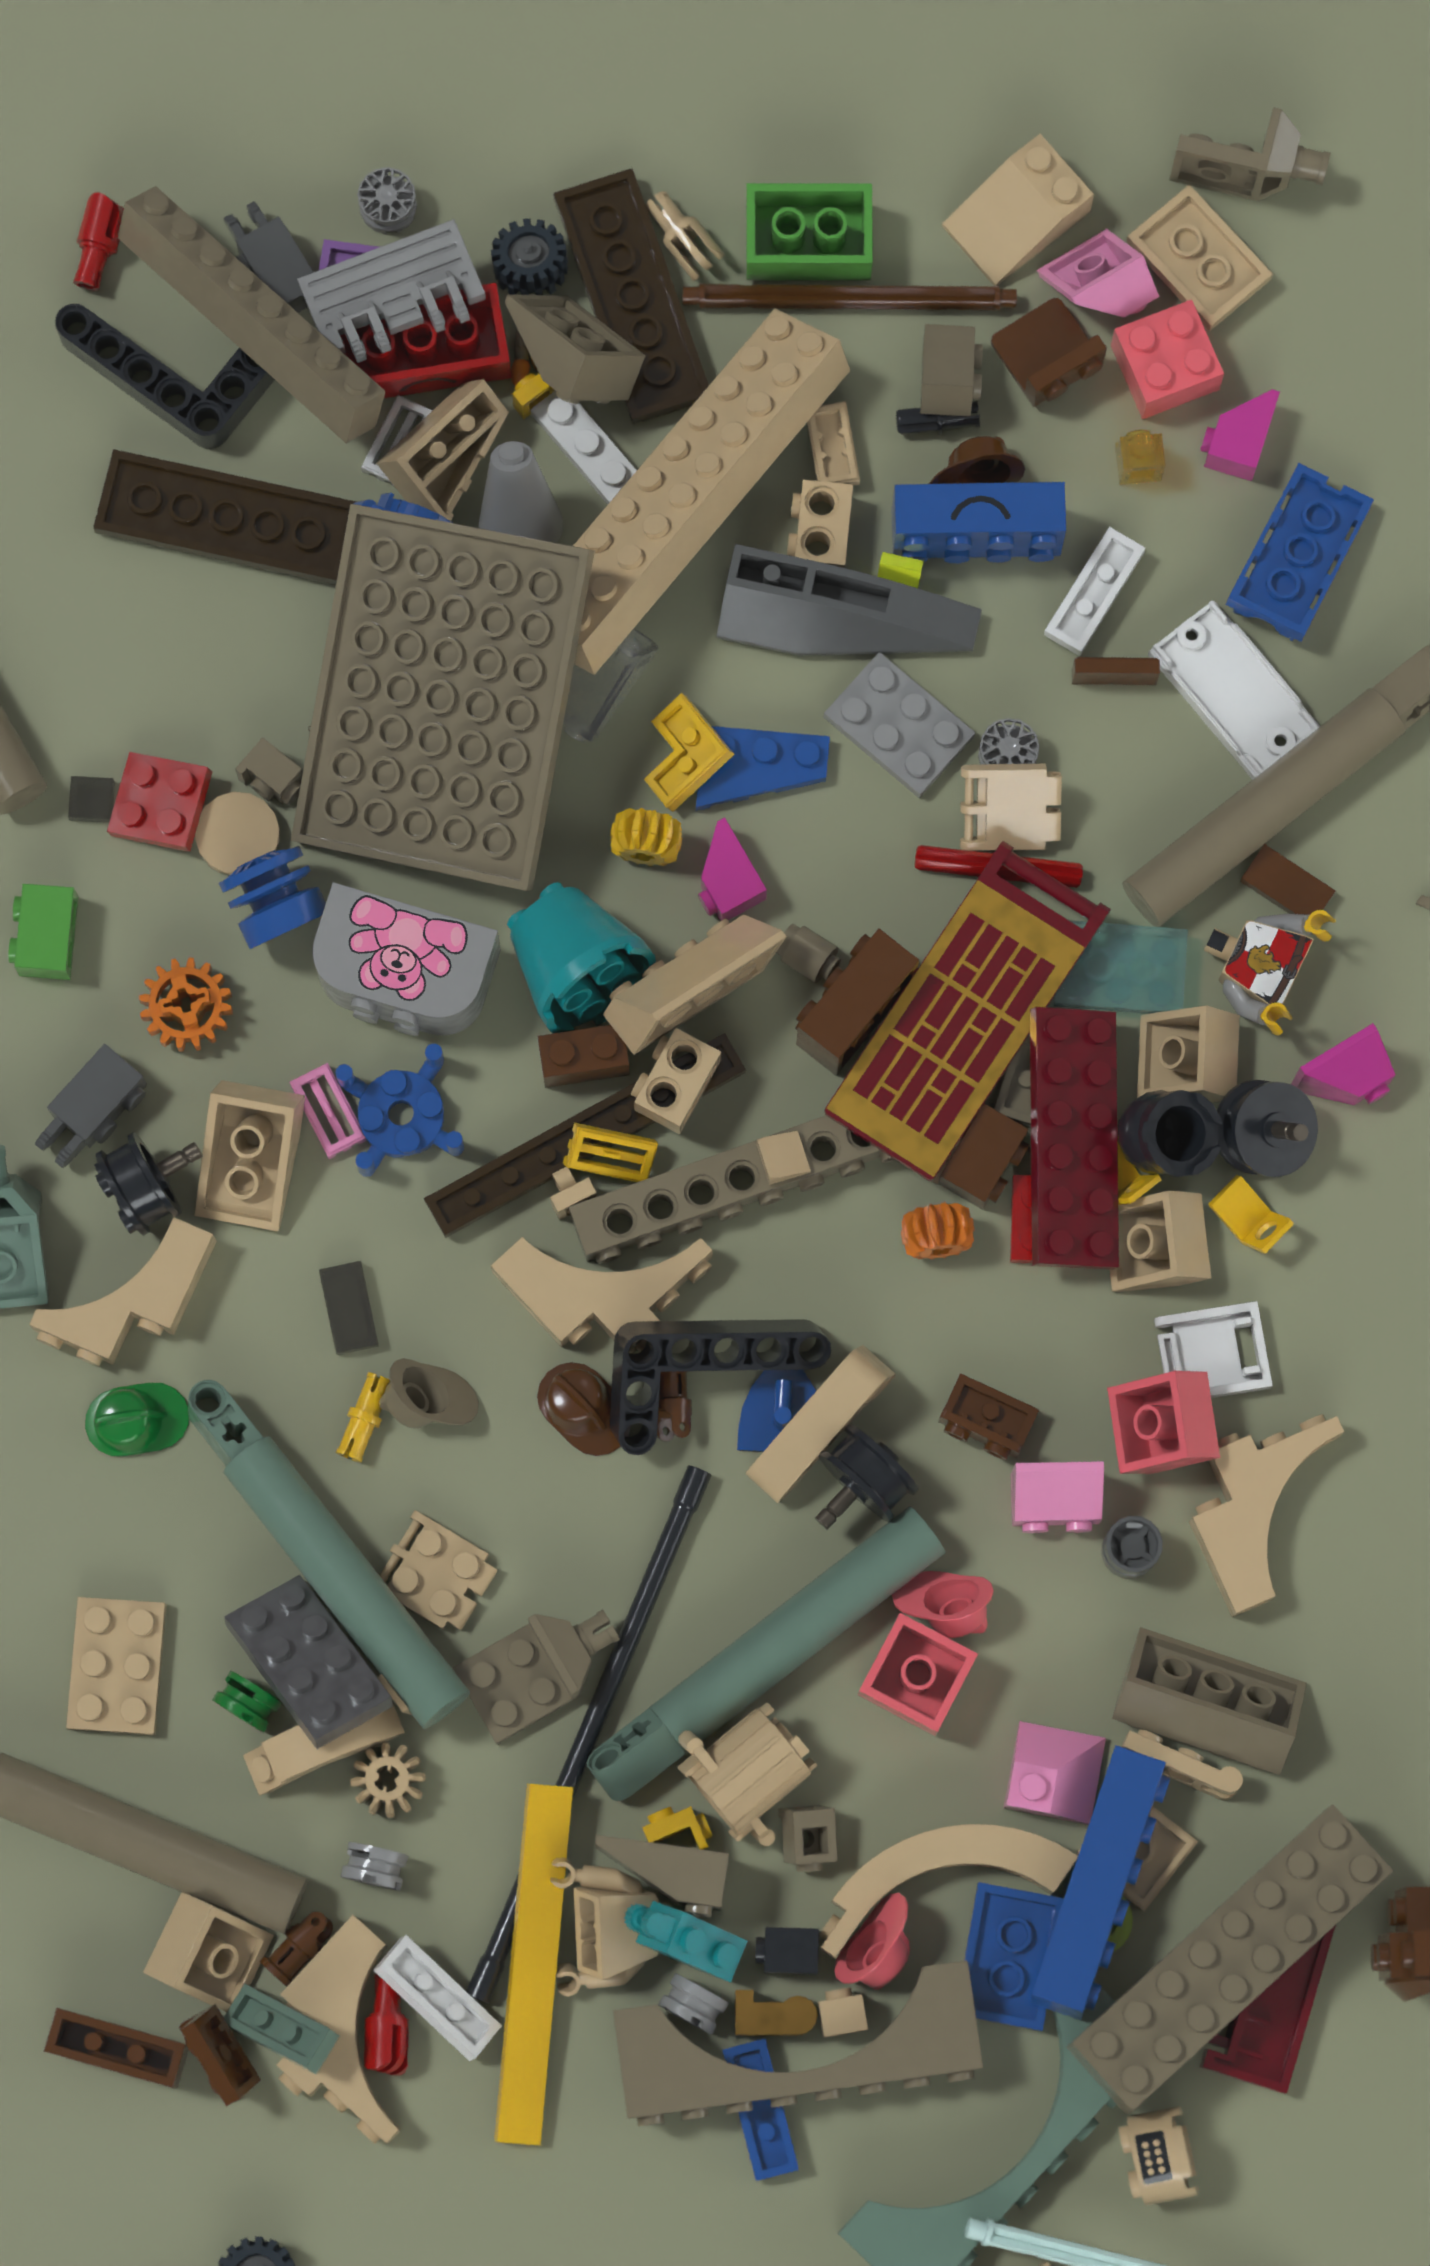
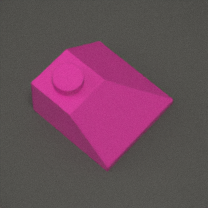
M1374 1023L1301 1066L1291 1085L1299 1088L1305 1094L1337 1102L1356 1105L1365 1099L1368 1104H1372L1390 1092L1387 1085L1392 1082L1396 1074L1380 1034Z

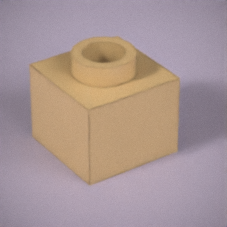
M851 1987L826 1991V2000L817 2003L823 2038L868 2030L862 1994L853 1996Z

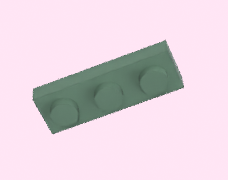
M246 1984L243 1985L224 2016L230 2029L315 2075L340 2037L330 2028Z

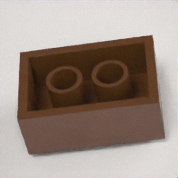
M880 928L872 937L864 934L850 952V955L853 957L850 959L846 969L843 970L837 967L824 983L823 987L826 990L818 1003L811 999L796 1018L798 1021L795 1027L797 1030L796 1045L835 1076L838 1075L891 1010L918 969L919 959Z

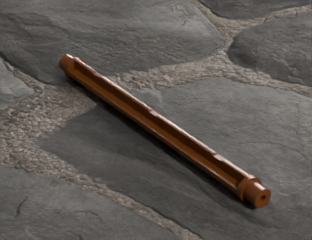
M700 283V287L683 286V305H699V309L752 307L768 309L855 308L999 311L1000 308H1016L1017 290L1000 289V286L740 285Z

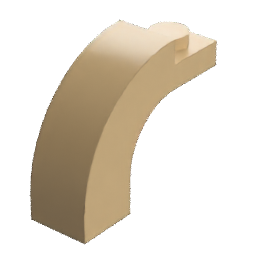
M393 1705V1707L319 1749L315 1748L301 1727L297 1725L262 1742L261 1746L244 1754L243 1757L258 1794L261 1796L271 1793L325 1765L364 1752L370 1747L374 1749L382 1745L383 1742H388L405 1732Z

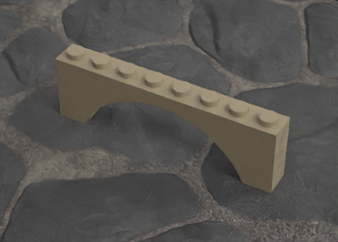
M968 1960L923 1966L907 2003L883 2033L858 2052L838 2062L805 2071L764 2072L727 2063L705 2052L682 2035L667 2019L658 2004L613 2010L627 2119L637 2118L638 2127L665 2123L663 2114L680 2111L682 2120L709 2117L708 2107L726 2105V2112L730 2114L753 2110L752 2101L770 2099L772 2108L798 2104L796 2095L814 2093L815 2101L842 2098V2088L858 2086L859 2094L864 2095L885 2092V2082L903 2080L904 2089L930 2085L929 2076L947 2074L948 2082L975 2079L974 2070L983 2068Z

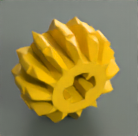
M642 807L639 810L625 809L616 814L615 821L611 826V852L616 856H621L624 861H633L637 865L647 864L650 867L653 865H668L677 860L678 852L681 851V822L672 818L669 814H662L656 810H645Z

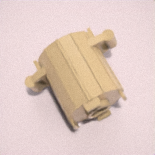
M767 1702L759 1709L755 1708L706 1750L704 1749L703 1742L693 1732L683 1731L678 1738L679 1744L691 1756L677 1767L686 1777L690 1778L713 1809L731 1828L728 1833L737 1842L750 1832L763 1846L773 1844L775 1834L759 1818L809 1777L811 1771L818 1766L810 1757L803 1762L801 1758L810 1751L797 1735L793 1737L776 1717L771 1720L767 1718L775 1711Z

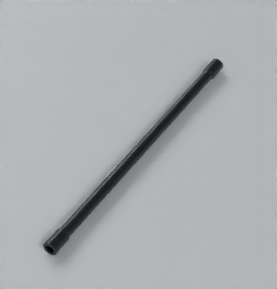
M688 1465L673 1499L672 1510L618 1635L620 1640L615 1642L555 1786L573 1787L572 1801L587 1768V1760L595 1749L691 1518L697 1511L712 1475L697 1467ZM518 1875L486 1951L480 1957L466 1990L470 1996L488 2004L491 2002L504 1971L505 1960L512 1946Z

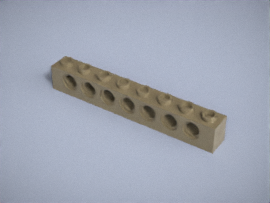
M825 1115L772 1134L777 1135L798 1131L811 1173L769 1185L756 1145L757 1140L575 1204L569 1207V1213L586 1261L589 1262L596 1259L598 1264H604L621 1257L622 1253L620 1250L637 1245L639 1250L650 1248L663 1241L662 1235L678 1230L679 1235L689 1234L703 1227L702 1221L715 1216H718L720 1221L728 1220L744 1212L743 1206L759 1201L760 1206H767L784 1198L783 1192L797 1187L800 1188L801 1192L809 1191L825 1183L824 1178L840 1172L841 1177H848L865 1169L864 1163L880 1158L882 1163H887L895 1159L873 1145L867 1147L856 1145L851 1138L853 1132ZM817 1143H827L833 1147L835 1155L828 1161H819L812 1156L811 1148ZM744 1171L753 1177L754 1183L747 1190H737L730 1184V1177L736 1172ZM696 1186H706L711 1189L714 1196L709 1203L698 1205L690 1199L689 1193ZM664 1200L671 1204L673 1212L665 1219H656L650 1215L648 1209L653 1202ZM622 1214L631 1219L633 1224L629 1231L623 1234H616L609 1229L608 1222L615 1215Z

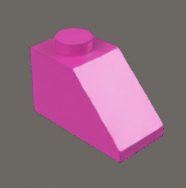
M1272 389L1221 414L1216 429L1207 427L1200 451L1208 453L1204 467L1252 481L1280 391Z
M725 817L717 821L701 876L702 892L698 894L707 914L712 916L716 913L720 921L736 917L765 901L767 896L766 887Z

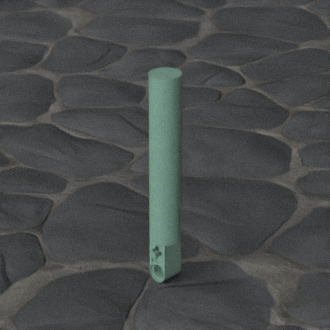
M203 1380L196 1383L191 1388L188 1397V1416L196 1429L225 1464L224 1475L377 1671L387 1679L423 1729H427L449 1715L469 1696V1689L270 1436L263 1438L219 1382ZM202 1398H213L220 1406L213 1412H204L196 1406V1403ZM227 1430L233 1437L241 1434V1443L238 1444L235 1440L226 1442Z
M911 1506L907 1507L596 1748L587 1760L588 1769L610 1799L621 1801L629 1798L688 1753L679 1744L678 1740L679 1735L683 1731H691L701 1741H704L946 1553L944 1547L922 1517Z

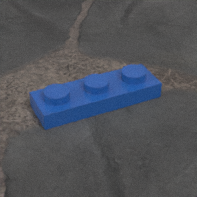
M765 2038L722 2050L725 2062L747 2069L774 2072ZM770 2099L752 2101L753 2110L738 2112L756 2181L799 2170L783 2106L771 2108Z

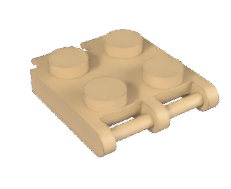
M1046 763L961 766V777L965 778V801L961 802L960 812L965 814L964 837L960 839V849L968 851L996 850L1000 843L1005 841L1014 847L1013 850H1046V842L1061 840L1060 808H1046V805L1061 804V772L1047 771ZM974 778H977V801H973ZM973 815H977L976 837H973Z
M414 1510L410 1517L413 1522L398 1545L393 1544L390 1552L392 1556L379 1576L386 1582L399 1559H402V1563L394 1572L391 1581L387 1585L400 1603L442 1630L445 1629L448 1623L462 1630L477 1603L467 1598L465 1594L470 1590L482 1597L497 1573V1569L486 1563L489 1557L488 1553ZM420 1525H422L423 1528L421 1532L417 1535L415 1542L411 1546L410 1550L406 1551V1548L409 1545L410 1541L414 1537Z

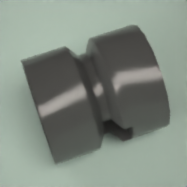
M1128 1516L1119 1519L1109 1529L1102 1542L1101 1555L1106 1567L1113 1574L1121 1578L1135 1579L1145 1575L1156 1564L1162 1553L1163 1540L1159 1529L1150 1520L1141 1516Z

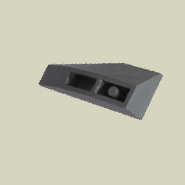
M735 544L724 592L717 638L798 656L878 654L879 652L881 654L972 652L982 609L866 573Z

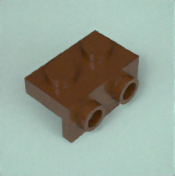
M960 1373L938 1423L945 1425L943 1432L955 1439L967 1442L969 1437L984 1443L983 1450L994 1457L1007 1460L1010 1455L1017 1459L1039 1409Z

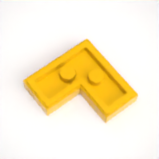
M683 693L679 694L651 721L674 751L644 778L645 782L665 807L672 812L735 755L690 699Z

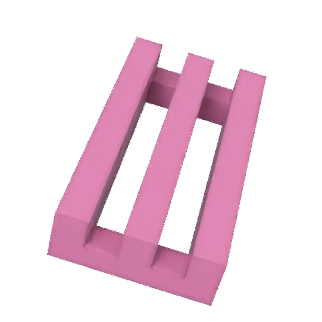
M328 1063L289 1082L294 1093L305 1095L302 1086L309 1083L339 1141L331 1145L305 1095L304 1112L328 1159L337 1156L336 1154L343 1150L345 1152L351 1149V1146L357 1143L361 1144L367 1141ZM322 1076H325L354 1134L346 1137L317 1081Z

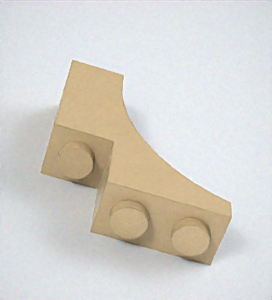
M173 1217L162 1242L151 1259L132 1279L113 1293L82 1306L55 1310L36 1309L29 1324L35 1332L39 1333L36 1340L60 1350L62 1344L78 1350L77 1358L99 1367L102 1361L111 1365L114 1364L135 1318L139 1320L137 1327L148 1333L160 1337L162 1332L166 1331L174 1335L217 1242L214 1235Z

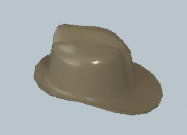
M406 1358L396 1360L390 1367V1382L379 1401L381 1409L391 1412L392 1416L399 1423L413 1429L427 1426L433 1422L448 1425H465L472 1422L475 1418L479 1405L475 1391L457 1373Z

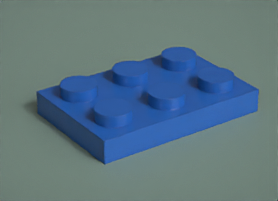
M981 1882L977 1883L964 1961L968 1960L976 2019L1043 2031L1046 2008L1030 2002L1064 1898Z

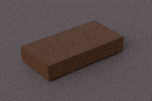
M1077 657L1072 667V684L1156 685L1160 675V659Z
M1266 844L1263 845L1240 880L1241 883L1289 914L1311 915L1316 910H1324L1336 891Z

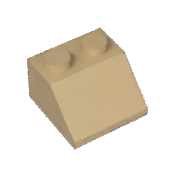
M1207 1005L1141 1015L1137 1098L1152 1091L1164 1090L1170 1092L1184 1090L1202 1094L1210 1102L1222 1101L1223 1097L1237 1085L1240 1015Z
M1168 1190L1140 1197L1130 1204L1118 1205L1119 1268L1110 1269L1112 1292L1176 1287L1211 1279L1201 1193Z
M181 1892L143 1973L207 2004H216L218 2009L227 2012L243 1985H251L261 1964L259 1961L264 1957L274 1935L189 1894Z

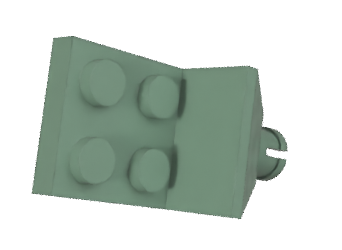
M0 1145V1309L48 1304L49 1292L39 1222L42 1194L41 1191L17 1174H9L7 1172L6 1148Z

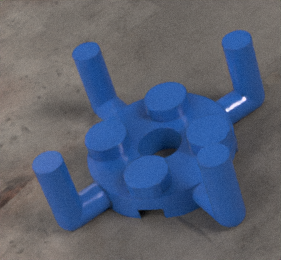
M430 1044L426 1047V1061L418 1073L390 1070L370 1084L354 1076L353 1070L349 1065L342 1064L337 1067L336 1077L339 1086L360 1099L358 1121L367 1142L371 1145L367 1152H361L356 1156V1165L362 1176L369 1177L373 1175L385 1155L397 1158L419 1154L429 1149L433 1144L452 1156H459L463 1153L464 1143L462 1135L457 1131L447 1133L442 1129L444 1125L443 1102L439 1092L432 1084V1081L444 1064L443 1052L438 1044ZM400 1103L409 1105L414 1111L412 1120L405 1125H396L389 1119L391 1108Z

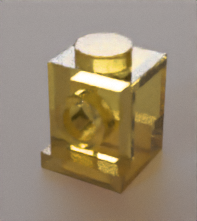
M1134 430L1128 432L1125 437H1120L1119 442L1115 443L1119 484L1161 481L1166 466L1162 433L1151 434L1149 430Z

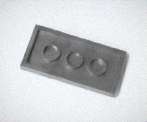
M300 1575L224 1616L226 1627L316 1749L321 1748L393 1707L390 1694Z

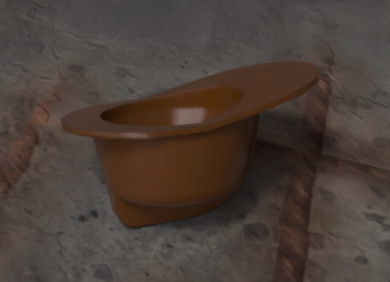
M978 436L962 442L949 456L948 467L936 474L929 484L1017 483L1024 476L1025 466L1021 459L1008 453L1004 440L1001 437Z
M569 1362L557 1365L548 1371L540 1382L537 1393L539 1409L546 1420L573 1447L582 1453L600 1456L610 1454L621 1447L610 1428L612 1387L596 1371L585 1364ZM630 1426L625 1431L624 1436L626 1437L629 1435Z

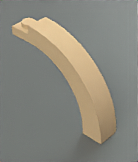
M965 1824L947 1826L920 1833L902 1840L879 1853L863 1865L843 1885L831 1903L845 1913L841 1919L835 1914L829 1919L819 1934L825 1940L820 1949L835 1959L861 1920L882 1897L902 1883L924 1873L957 1866L993 1868L1028 1880L1052 1895L1078 1856L1063 1846L1037 1834L998 1825Z

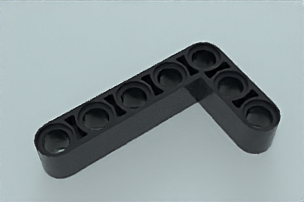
M69 304L62 307L55 317V325L61 343L69 352L204 449L220 447L275 380L262 367L250 365L249 362L252 358L242 349L238 348L205 391L201 392L86 307L80 304ZM80 322L86 324L85 329L79 334L73 335L66 332L67 328L73 323ZM114 346L119 348L117 355L112 358L104 359L99 356L101 350L105 347ZM147 370L152 373L151 378L146 382L137 383L132 381L133 375L138 371ZM237 386L244 389L243 394L239 398L228 399L223 396L230 387ZM180 394L185 397L184 402L180 406L169 407L164 404L171 395ZM207 418H213L219 422L217 427L210 431H202L197 428L199 423Z
M805 1319L634 1321L626 1323L619 1328L614 1339L610 1409L611 1432L622 1449L628 1454L642 1455L652 1449L657 1439L660 1372L816 1369L823 1366L830 1358L832 1351L831 1343L815 1323ZM810 1337L816 1338L815 1344L811 1349L803 1352L799 1351L800 1344L805 1339ZM725 1338L732 1339L731 1345L727 1350L720 1353L714 1352L715 1346L720 1340ZM774 1338L770 1349L764 1352H757L758 1344L762 1340ZM641 1339L647 1340L646 1346L641 1352L636 1354L629 1353L632 1343ZM689 1339V1344L684 1351L671 1353L672 1347L677 1341ZM638 1381L645 1382L641 1392L632 1396L626 1395L627 1389L631 1384ZM635 1423L642 1424L638 1434L632 1437L624 1436L626 1429L630 1425Z

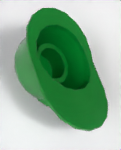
M150 1382L117 1387L101 1393L91 1402L85 1419V1430L89 1441L98 1451L109 1456H129L166 1449L173 1446L183 1437L189 1425L188 1406L185 1398L171 1386L164 1383Z

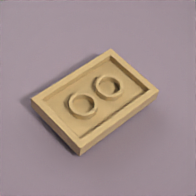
M1190 184L1127 236L1126 242L1144 256L1146 264L1182 303L1192 299L1202 324L1209 332L1266 285L1273 276V273Z
M78 1597L66 1729L156 1735L166 1603Z

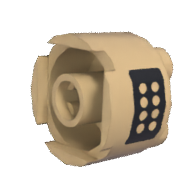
M1180 2106L1127 2116V2125L1119 2127L1124 2154L1132 2153L1135 2166L1134 2171L1128 2172L1133 2199L1142 2197L1145 2206L1198 2196V2186L1189 2188L1188 2177L1196 2176L1187 2127L1186 2125L1177 2126L1175 2116L1183 2115Z

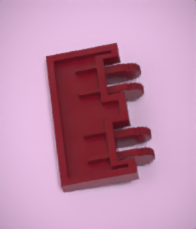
M1336 1925L1229 2022L1225 2037L1216 2034L1208 2042V2044L1225 2049V2052L1223 2054L1211 2049H1204L1199 2067L1281 2094H1287Z

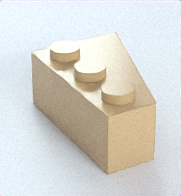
M484 379L463 382L376 464L405 501L427 508L451 521L454 516L452 512L463 492H467L472 482L470 478L480 459L485 458L509 411Z

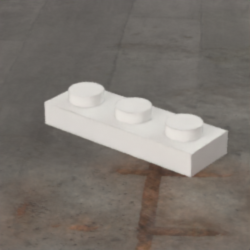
M555 390L531 409V415L608 505L637 470L580 403L572 404L557 397V391Z
M1109 527L1045 629L1044 636L1080 656L1140 561L1146 548Z
M407 1935L401 1937L374 1969L390 1987L468 2061L475 2059L502 2026Z

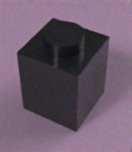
M765 1927V1937H756L755 1964H764V1974L817 1975L819 1928Z

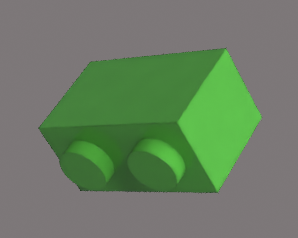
M23 884L22 895L15 896L13 902V921L19 922L17 938H10L8 959L9 963H15L14 968L19 976L71 980L79 900L74 887Z

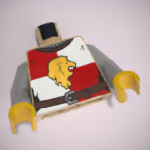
M1316 910L1311 915L1279 914L1260 916L1254 921H1246L1238 939L1214 928L1204 951L1227 961L1218 981L1223 984V993L1237 1015L1260 1025H1267L1274 1035H1281L1283 1030L1276 1021L1283 1017L1289 1020L1293 1019L1283 1003L1314 940L1308 936L1313 933L1321 941H1329L1332 935L1320 928L1326 922L1335 923V918L1324 910Z

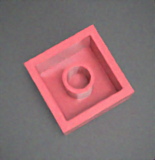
M1192 299L1114 329L1111 348L1142 420L1220 390L1224 372Z
M1172 1371L1107 1388L1120 1474H1154L1220 1458L1207 1372Z
M899 1613L858 1692V1696L936 1736L978 1653Z

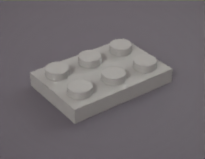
M880 652L824 712L823 717L918 798L928 790L975 737V732Z

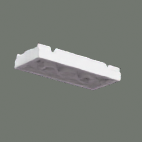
M1211 600L1204 608L1187 619L1160 642L1153 645V648L1148 653L1150 658L1160 659V670L1252 780L1320 727L1304 708L1301 699L1242 629L1229 619L1215 601ZM1194 631L1197 634V639L1188 640L1186 633ZM1281 736L1286 740V744L1278 746L1274 739Z

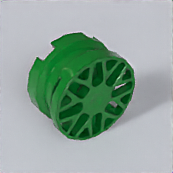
M231 1670L225 1678L227 1682L226 1687L223 1691H217L212 1701L264 1733L269 1725L268 1717L271 1712L277 1713L282 1702Z

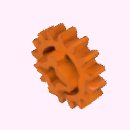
M189 957L186 967H180L176 958L171 959L172 970L166 972L162 967L158 966L155 969L159 979L157 981L151 979L144 981L145 986L151 992L150 994L139 995L140 1003L149 1007L140 1012L142 1021H153L147 1028L151 1037L160 1032L162 1033L160 1038L162 1046L167 1047L174 1040L176 1041L178 1051L183 1052L186 1043L192 1042L196 1051L201 1050V1039L206 1037L208 1041L214 1044L217 1040L213 1031L216 1028L224 1031L227 1030L228 1026L222 1019V1015H232L233 1008L231 1005L223 1003V1001L230 999L232 993L230 988L219 989L225 982L224 976L219 973L211 977L212 967L208 962L201 969H197L194 958ZM187 978L201 981L209 989L206 987L198 989L189 984ZM172 983V988L167 997L159 999L164 989ZM189 997L192 1002L191 1011L184 1013L180 1007L182 1006L181 999ZM213 1010L208 1021L200 1026V1021L205 1013ZM163 1021H175L184 1026L185 1031L172 1029Z

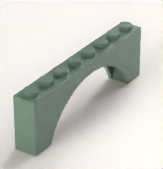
M1101 1988L1094 2011L1085 2008L1082 2020L1052 2011L1060 2049V2070L1056 2096L1047 2121L1033 2146L1006 2175L972 2196L941 2206L901 2208L867 2200L838 2234L871 2266H970L978 2256L972 2249L980 2241L964 2237L968 2219L973 2218L981 2221L991 2219L995 2223L1007 2225L1008 2221L1003 2215L1014 2203L1021 2209L1038 2191V2188L1033 2184L1045 2170L1052 2175L1064 2163L1069 2155L1063 2150L1075 2137L1082 2142L1096 2128L1099 2122L1094 2116L1105 2104L1110 2109L1117 2105L1066 2048L1071 2041L1108 2009L1115 2000Z

